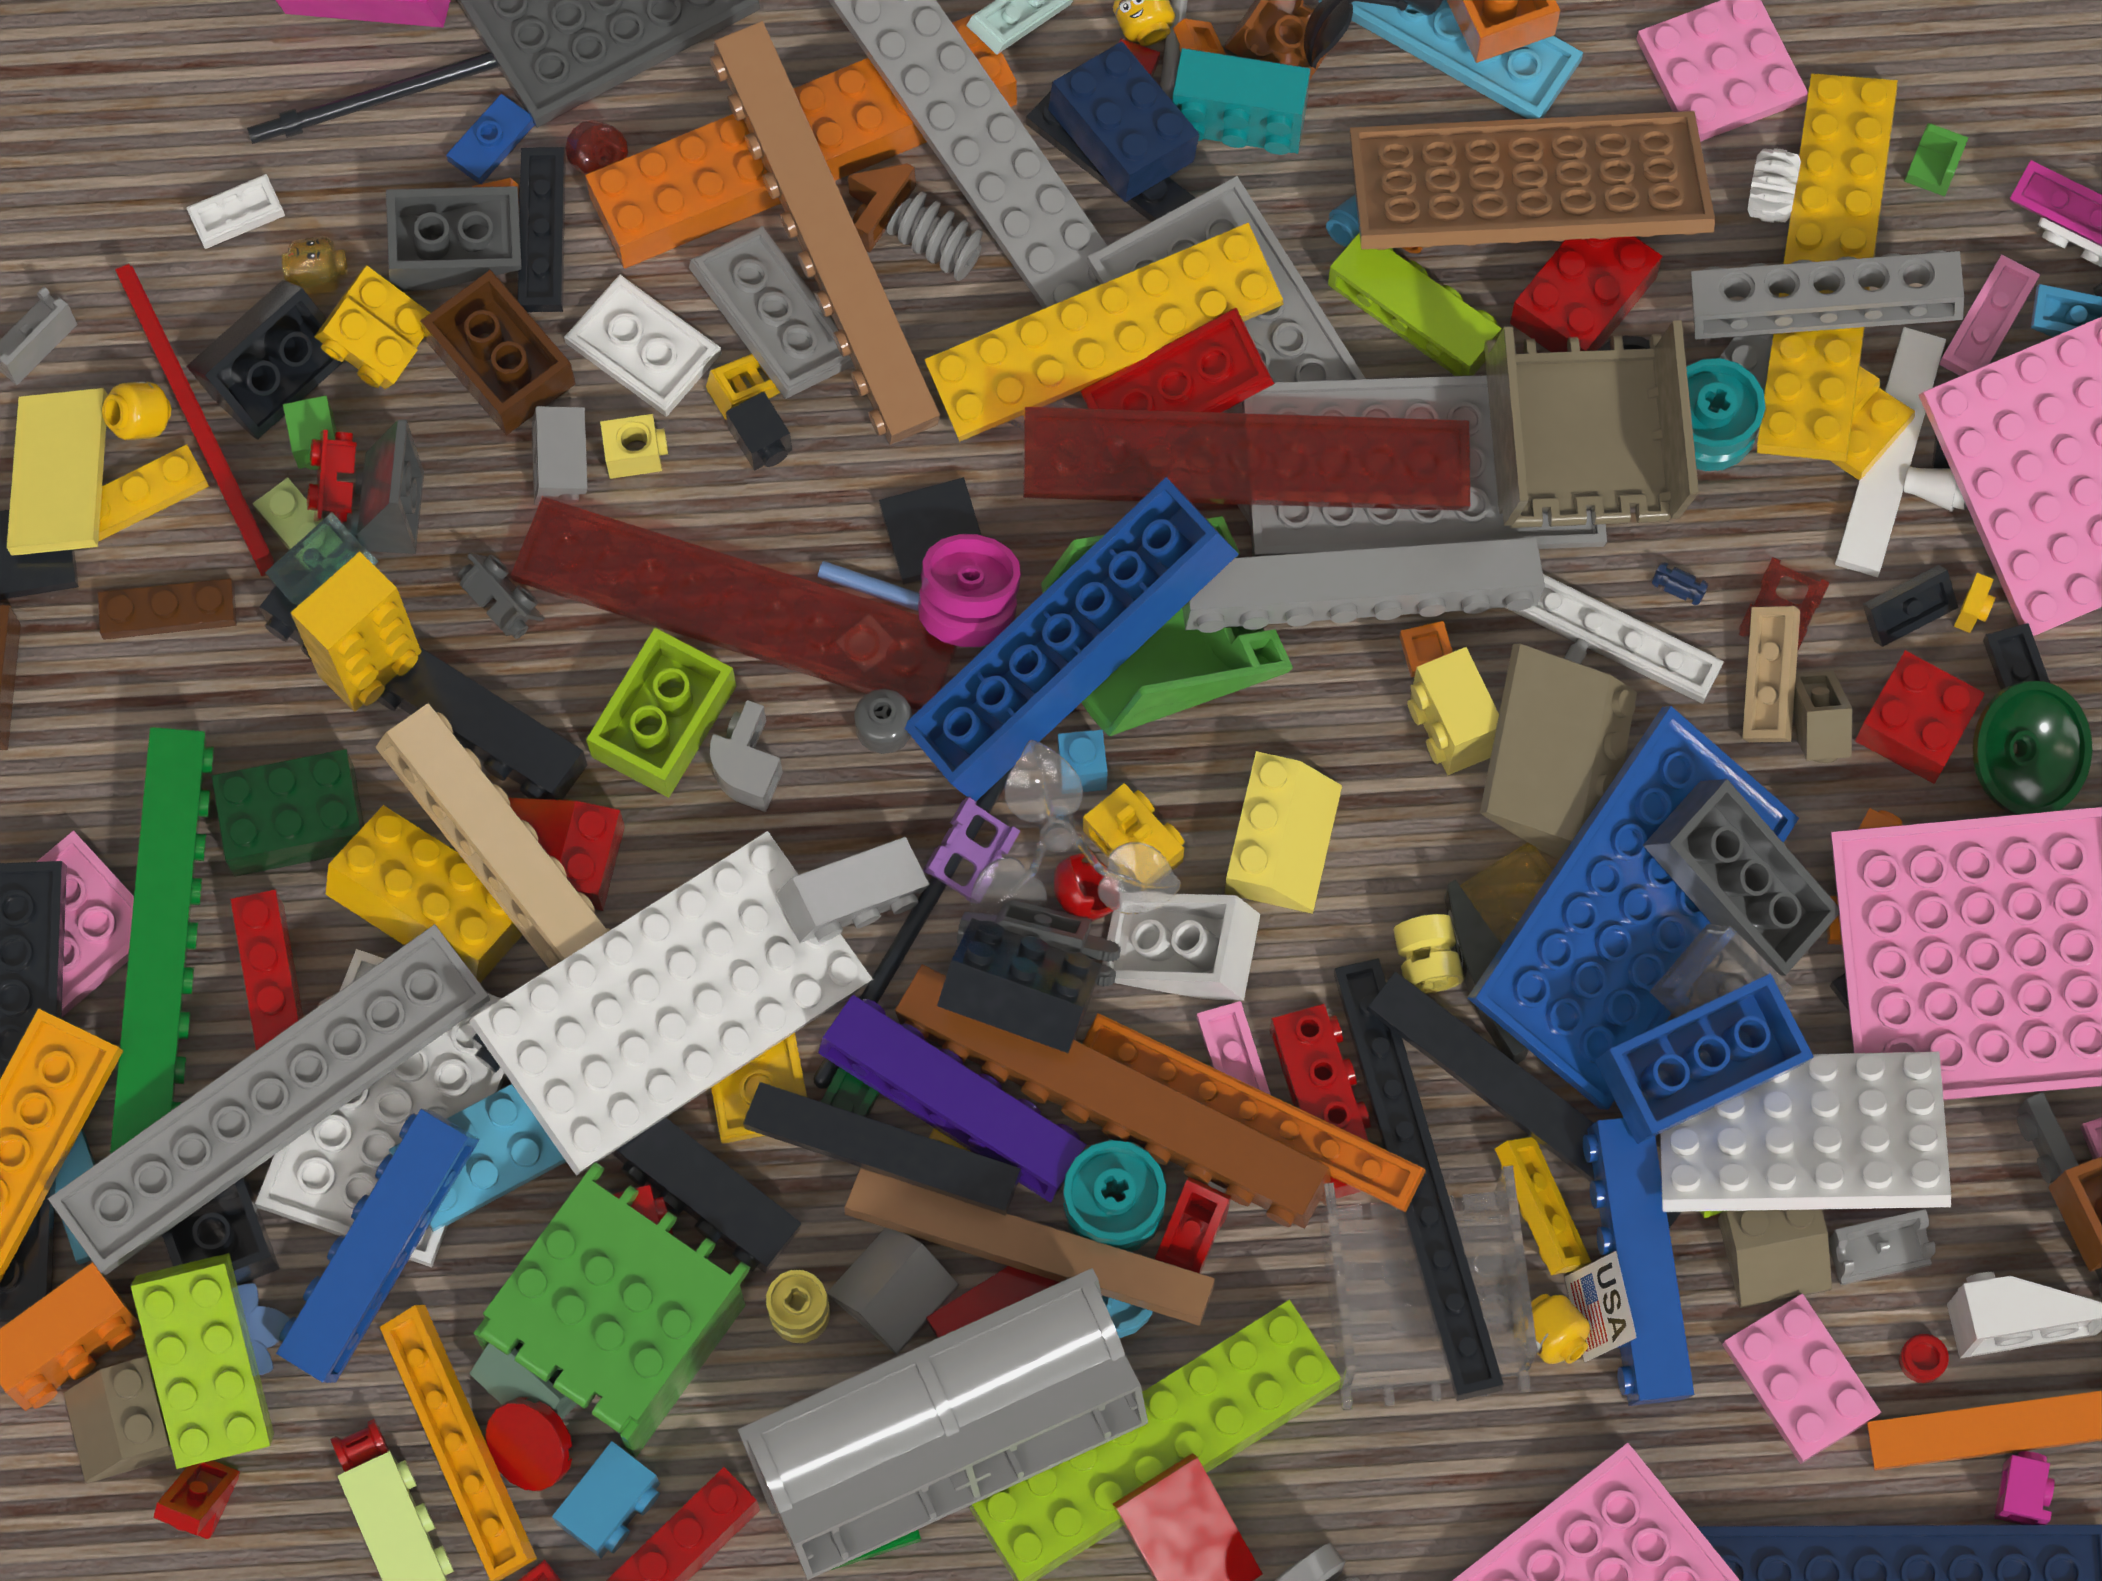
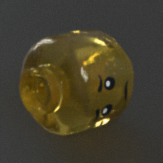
M327 236L294 240L289 244L288 252L281 255L285 281L302 287L308 295L336 291L340 285V275L348 274L344 249H336L334 242Z

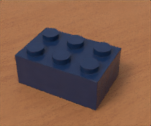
M1122 41L1052 81L1048 110L1124 202L1194 162L1199 139L1198 131Z

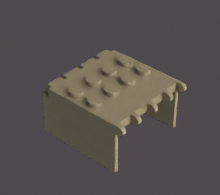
M1682 320L1672 321L1662 337L1661 334H1651L1649 339L1650 349L1624 350L1622 336L1613 335L1610 341L1611 350L1580 351L1578 337H1568L1567 352L1536 353L1535 339H1524V354H1515L1513 327H1504L1496 341H1485L1484 351L1499 514L1503 513L1504 526H1509L1510 528L1542 527V512L1548 513L1550 527L1586 525V510H1591L1593 525L1630 523V508H1635L1637 523L1669 522L1670 516L1671 519H1680L1699 494Z

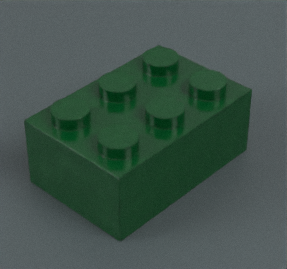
M347 749L212 775L225 860L234 877L335 857L364 826L355 768Z

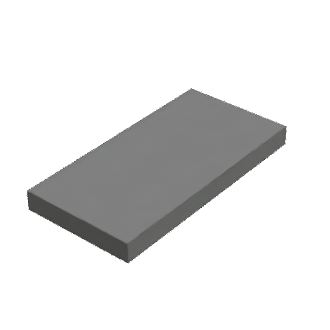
M763 226L691 259L689 269L785 399L854 366L850 356L842 357L833 337V332L838 331L836 324L830 316L824 317L814 294Z

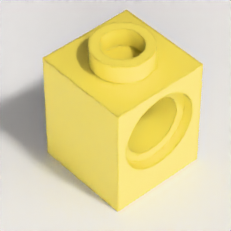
M653 414L600 422L605 460L610 479L662 471L660 455L668 454L665 429H656ZM638 440L646 443L638 451H630L625 448L632 441Z

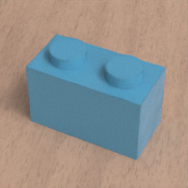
M611 1441L553 1514L552 1518L560 1528L601 1559L608 1550L611 1553H615L621 1547L630 1533V1530L626 1527L637 1513H640L642 1516L645 1515L654 1505L660 1495V1492L656 1490L660 1482L656 1474Z

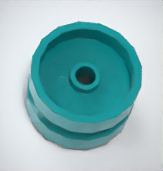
M1722 358L1702 359L1686 367L1696 469L1702 471L1725 470L1740 463L1752 450L1766 409L1764 391L1756 377L1739 363Z
M1109 1140L1091 1145L1074 1159L1065 1177L1063 1210L1071 1232L1074 1235L1122 1250L1133 1252L1140 1249L1154 1238L1163 1222L1166 1183L1161 1167L1148 1151L1131 1142ZM1113 1194L1119 1195L1123 1200L1116 1202L1113 1197L1108 1196Z

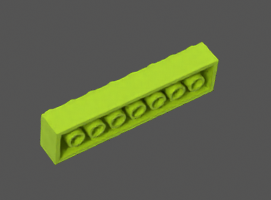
M1289 1299L1144 1390L1142 1394L1148 1424L970 1505V1511L1014 1581H1037L1124 1526L1112 1505L1122 1497L1192 1453L1198 1457L1206 1473L1339 1390L1342 1378Z

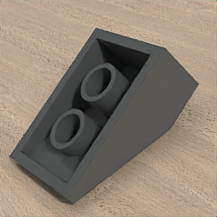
M518 186L386 190L389 280L399 290H436L475 281L489 270L495 276L521 270Z
M397 420L366 452L364 468L357 469L355 487L356 494L361 495L360 509H353L351 533L358 537L363 551L416 554L424 470L407 420Z

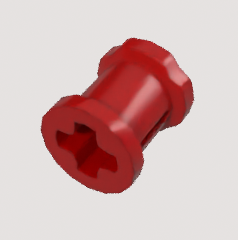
M375 1419L368 1421L366 1428L342 1439L335 1436L330 1439L344 1472L389 1452V1448Z

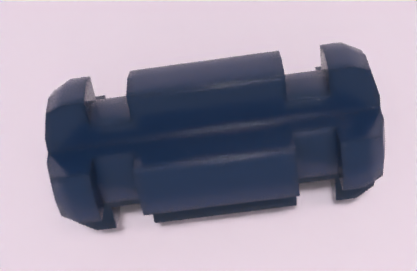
M1662 562L1654 574L1652 584L1655 587H1658L1659 584L1665 586L1663 591L1685 601L1688 597L1693 600V605H1699L1708 589V583L1704 580L1699 583L1695 581L1696 576L1677 567L1671 570L1667 568L1668 563Z

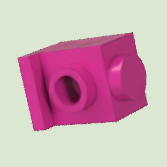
M2020 1451L2018 1456L2012 1455L2003 1463L1994 1519L2021 1525H2046L2050 1522L2052 1512L2042 1509L2043 1506H2050L2055 1480L2048 1478L2050 1463H2047L2045 1455Z

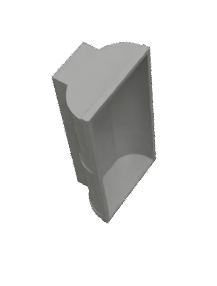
M1093 1268L737 1430L772 1515L777 1513L807 1580L1144 1426L1148 1424L1141 1385L1125 1355L1113 1321L1103 1301L1099 1280Z

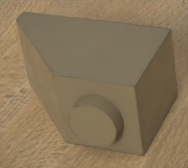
M1834 670L1796 673L1793 713L1797 741L1806 761L1813 760L1818 763H1831L1838 758L1851 757L1852 707Z

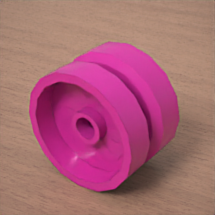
M958 534L941 539L928 549L922 562V586L919 591L918 601L919 620L930 634L942 642L959 647H982L990 644L1016 617V596L1019 591L1021 577L1018 559L1002 543L978 534Z

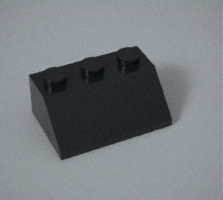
M282 280L186 367L212 399L258 440L285 416L283 404L301 401L343 362L337 361L326 354L321 348L323 343L314 337L327 318L302 287Z

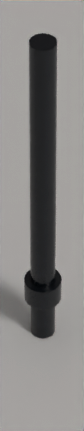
M491 52L299 112H296L295 108L279 113L280 118L248 127L247 130L252 144L284 134L289 138L302 134L303 128L498 68V65Z

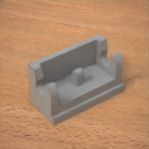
M45 286L37 292L40 300L0 339V372L16 385L78 325L69 305L60 297L55 301Z
M536 406L532 420L534 505H543V503L579 502V494H586L585 407Z
M1926 1209L1836 1229L1828 1242L1840 1286L1930 1266L1932 1264L1931 1257L1935 1254V1242H1929L1926 1228L1929 1226L1930 1221Z

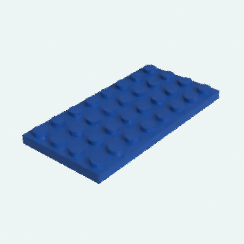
M1672 706L1660 709L1467 997L1598 1109L1603 1110L1610 1108L1614 1098L1595 1060L1609 1049L1666 1023L1722 937V934L1648 852L1643 844L1700 781L1728 779L1783 843L1799 820V817Z

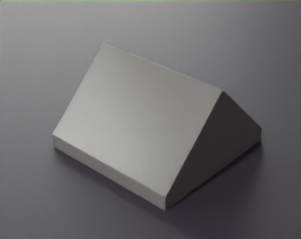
M885 1228L832 1286L827 1295L897 1355L927 1322L926 1317L937 1311L959 1284L921 1242L905 1233Z

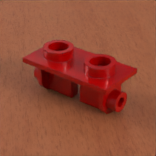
M322 430L320 432V440L312 439L310 466H318L317 484L309 483L307 510L314 511V521L322 519V512H329V521L347 522V514H352L353 482L337 481V473L354 474L357 442H353V433L335 432V440L327 439L328 430Z

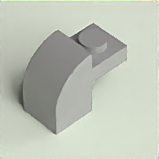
M747 700L742 713L735 712L730 720L726 734L730 739L716 734L712 735L710 757L716 781L726 795L741 804L766 812L783 773L781 759L755 749L765 726L766 716L763 705Z

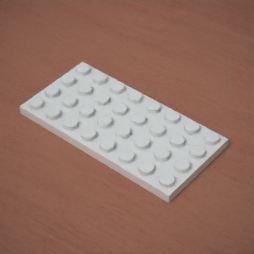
M768 831L481 1011L470 1020L469 1023L576 1176L844 1001L873 980L841 934L824 942H818L815 937L799 943L776 896L792 877L799 874Z

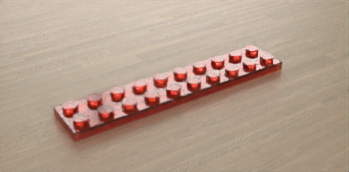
M1025 407L1023 498L1141 501L1167 477L1191 503L1468 511L1471 506L1469 420Z
M543 496L511 573L514 582L866 694L877 689L896 691L906 698L911 708L920 710L942 689L957 648L956 645L942 642L930 634L919 620V615Z

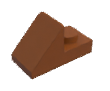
M908 163L855 173L848 177L849 194L863 202L853 217V223L866 251L869 253L887 229V225L895 211L908 199L916 187L915 167Z

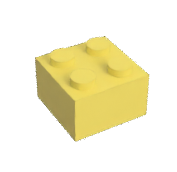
M1467 647L1418 666L1414 682L1411 685V699L1407 701L1416 725L1423 724L1428 733L1429 739L1426 740V744L1434 763H1442L1447 775H1450L1491 758L1499 713Z

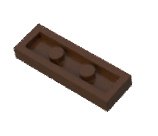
M231 578L98 592L100 634L103 640L237 626L235 587Z

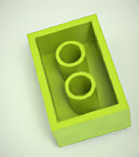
M654 628L586 739L591 757L669 798L737 687L733 668Z

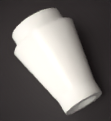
M1909 467L1904 485L1905 493L1916 495L1953 512L1954 508L1965 510L1966 503L1950 468Z

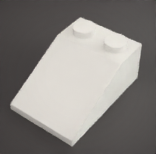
M1120 893V907L1112 913L1107 940H1111L1121 947L1120 957L1117 961L1114 960V962L1103 961L1102 965L1111 966L1116 971L1114 983L1200 999L1244 1001L1261 914L1237 895Z
M1983 1272L1967 1277V1283L1959 1287L1956 1294L1947 1303L1960 1359L2095 1336L2102 1330V1302L2013 1276L1996 1278L1994 1272Z

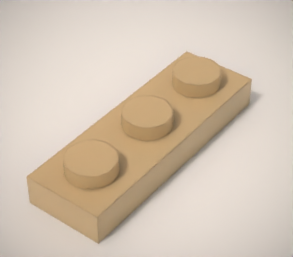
M1795 606L1752 607L1742 739L1747 742H1791L1800 610Z

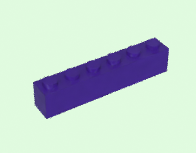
M852 995L822 1038L818 1054L971 1152L1021 1168L1022 1174L1019 1183L1050 1203L1064 1184L1066 1173L1074 1159L1084 1151L1087 1145L1080 1140V1136L1072 1128L1059 1123L1056 1125L1041 1115V1111L1033 1103L1021 1098L1017 1100L1002 1090V1086L994 1078L982 1073L978 1075L963 1065V1061L955 1053L947 1049L939 1050L925 1041L920 1031L911 1025H900L886 1016L884 1009L872 1000L863 999L862 1001L855 995Z

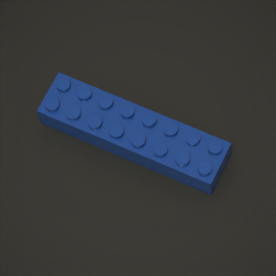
M1167 477L1164 478L907 721L905 730L950 784L966 797L977 801L1239 554L1190 500Z

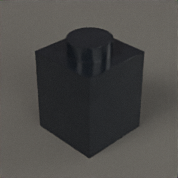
M764 391L726 411L728 429L754 471L763 466L772 467L779 464L792 451L790 432Z

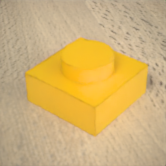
M1976 573L1954 627L1971 633L1977 619L1986 622L1996 598L1988 594L1994 579Z

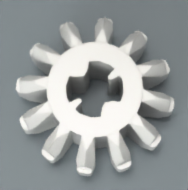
M1774 148V150L1762 149L1757 155L1747 209L1750 217L1774 223V221L1786 222L1790 218L1801 164L1798 154Z

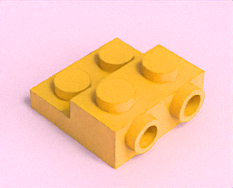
M366 265L359 272L314 337L323 343L321 348L330 357L340 362L346 360L357 368V375L365 383L374 388L381 386L387 389L394 385L417 352L418 345L425 337L420 321L429 315L430 312Z
M1861 366L1858 373L1847 462L1829 460L1858 480H1861L1915 418V411L1879 388L1880 379Z

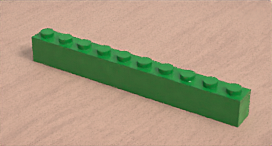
M150 727L120 1048L123 1052L118 1063L110 1154L182 1104V1102H174L175 1084H184L186 1072V1057L178 1056L179 1039H188L190 1027V1012L182 1011L183 995L192 994L194 983V967L186 966L187 950H196L198 938V922H190L191 906L200 905L202 894V878H194L195 862L204 861L206 849V834L198 833L199 817H208L210 805V790L202 789L203 773H212L214 746H206L205 731Z

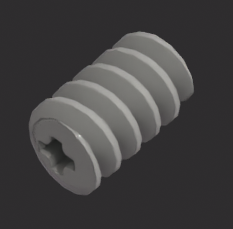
M924 191L920 192L913 199H907L891 217L887 225V234L895 235L898 233L900 243L903 245L912 243V249L915 253L923 254L926 252L928 262L937 263L940 261V268L943 272L950 273L954 271L956 281L964 279L980 256L982 248L980 241L983 231L978 229L969 237L965 235L969 225L967 220H963L956 227H953L952 222L955 212L952 210L948 211L941 218L938 217L941 203L935 201L928 208H925L924 203L927 193Z

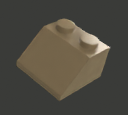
M1822 1209L1721 1212L1718 1222L1740 1308L1795 1298L1802 1293L1806 1296L1831 1291L1828 1232Z
M147 1356L100 1369L64 1392L83 1476L87 1484L174 1458L150 1361Z

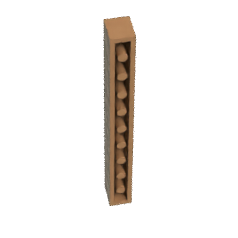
M758 22L714 40L715 55L710 57L714 73L719 82L726 80L732 92V95L727 96L731 111L737 121L744 119L750 133L745 135L748 149L754 160L762 159L767 173L762 175L766 189L771 199L779 197L785 212L780 214L783 227L790 239L797 237L803 251L798 253L800 265L806 277L814 276L820 291L815 293L824 317L826 318L831 315L838 331L833 332L835 343L842 357L849 355L856 370L851 372V377L860 396L867 394L874 409L869 411L868 414L878 436L885 434L889 445L938 425L940 418L938 409L764 22Z

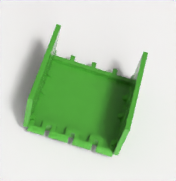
M595 1162L483 1312L485 1318L475 1330L474 1335L483 1351L488 1343H490L506 1355H509L519 1342L522 1343L523 1346L517 1353L514 1361L545 1382L552 1377L557 1369L561 1370L562 1372L556 1379L553 1388L584 1409L589 1406L596 1395L601 1399L594 1407L592 1415L618 1433H621L620 1436L628 1453L636 1458L746 1306L740 1284L748 1274L750 1267L741 1262L731 1275L707 1259L715 1247L713 1241L706 1238L697 1251L675 1238L668 1233L677 1220L675 1215L667 1212L659 1224L656 1225L630 1207L639 1193L638 1190L629 1186L618 1199L596 1184L604 1171V1167Z

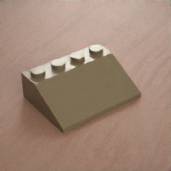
M1513 644L1480 814L1559 861L1624 765L1637 692L1610 674L1523 644Z

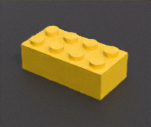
M360 551L291 612L318 676L354 712L362 705L368 706L374 703L382 695L385 685L397 674L399 676L404 675L413 668L418 660V655L421 653L397 587Z
M384 805L328 864L325 893L327 896L403 945L408 944L435 924L479 983L483 981L523 935L458 852Z

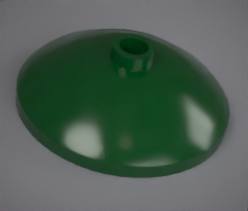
M2043 681L2018 682L1997 693L1985 706L1978 719L1972 747L1976 775L1983 790L1995 804L2015 815L2058 811L2069 804L2085 783L2090 770L2093 751L2090 726L2078 702L2064 689ZM2015 742H2016V744H2017V752H2016V754H2014V743H2015Z

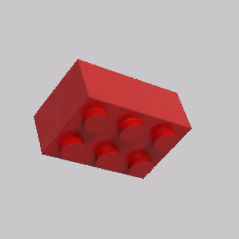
M1635 236L1564 240L1515 300L1510 324L1531 339H1535L1537 343L1550 352H1567L1568 337H1578L1580 351H1597L1656 280L1663 256Z

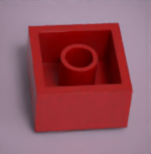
M1905 650L1866 717L1855 742L1935 784L1985 693Z

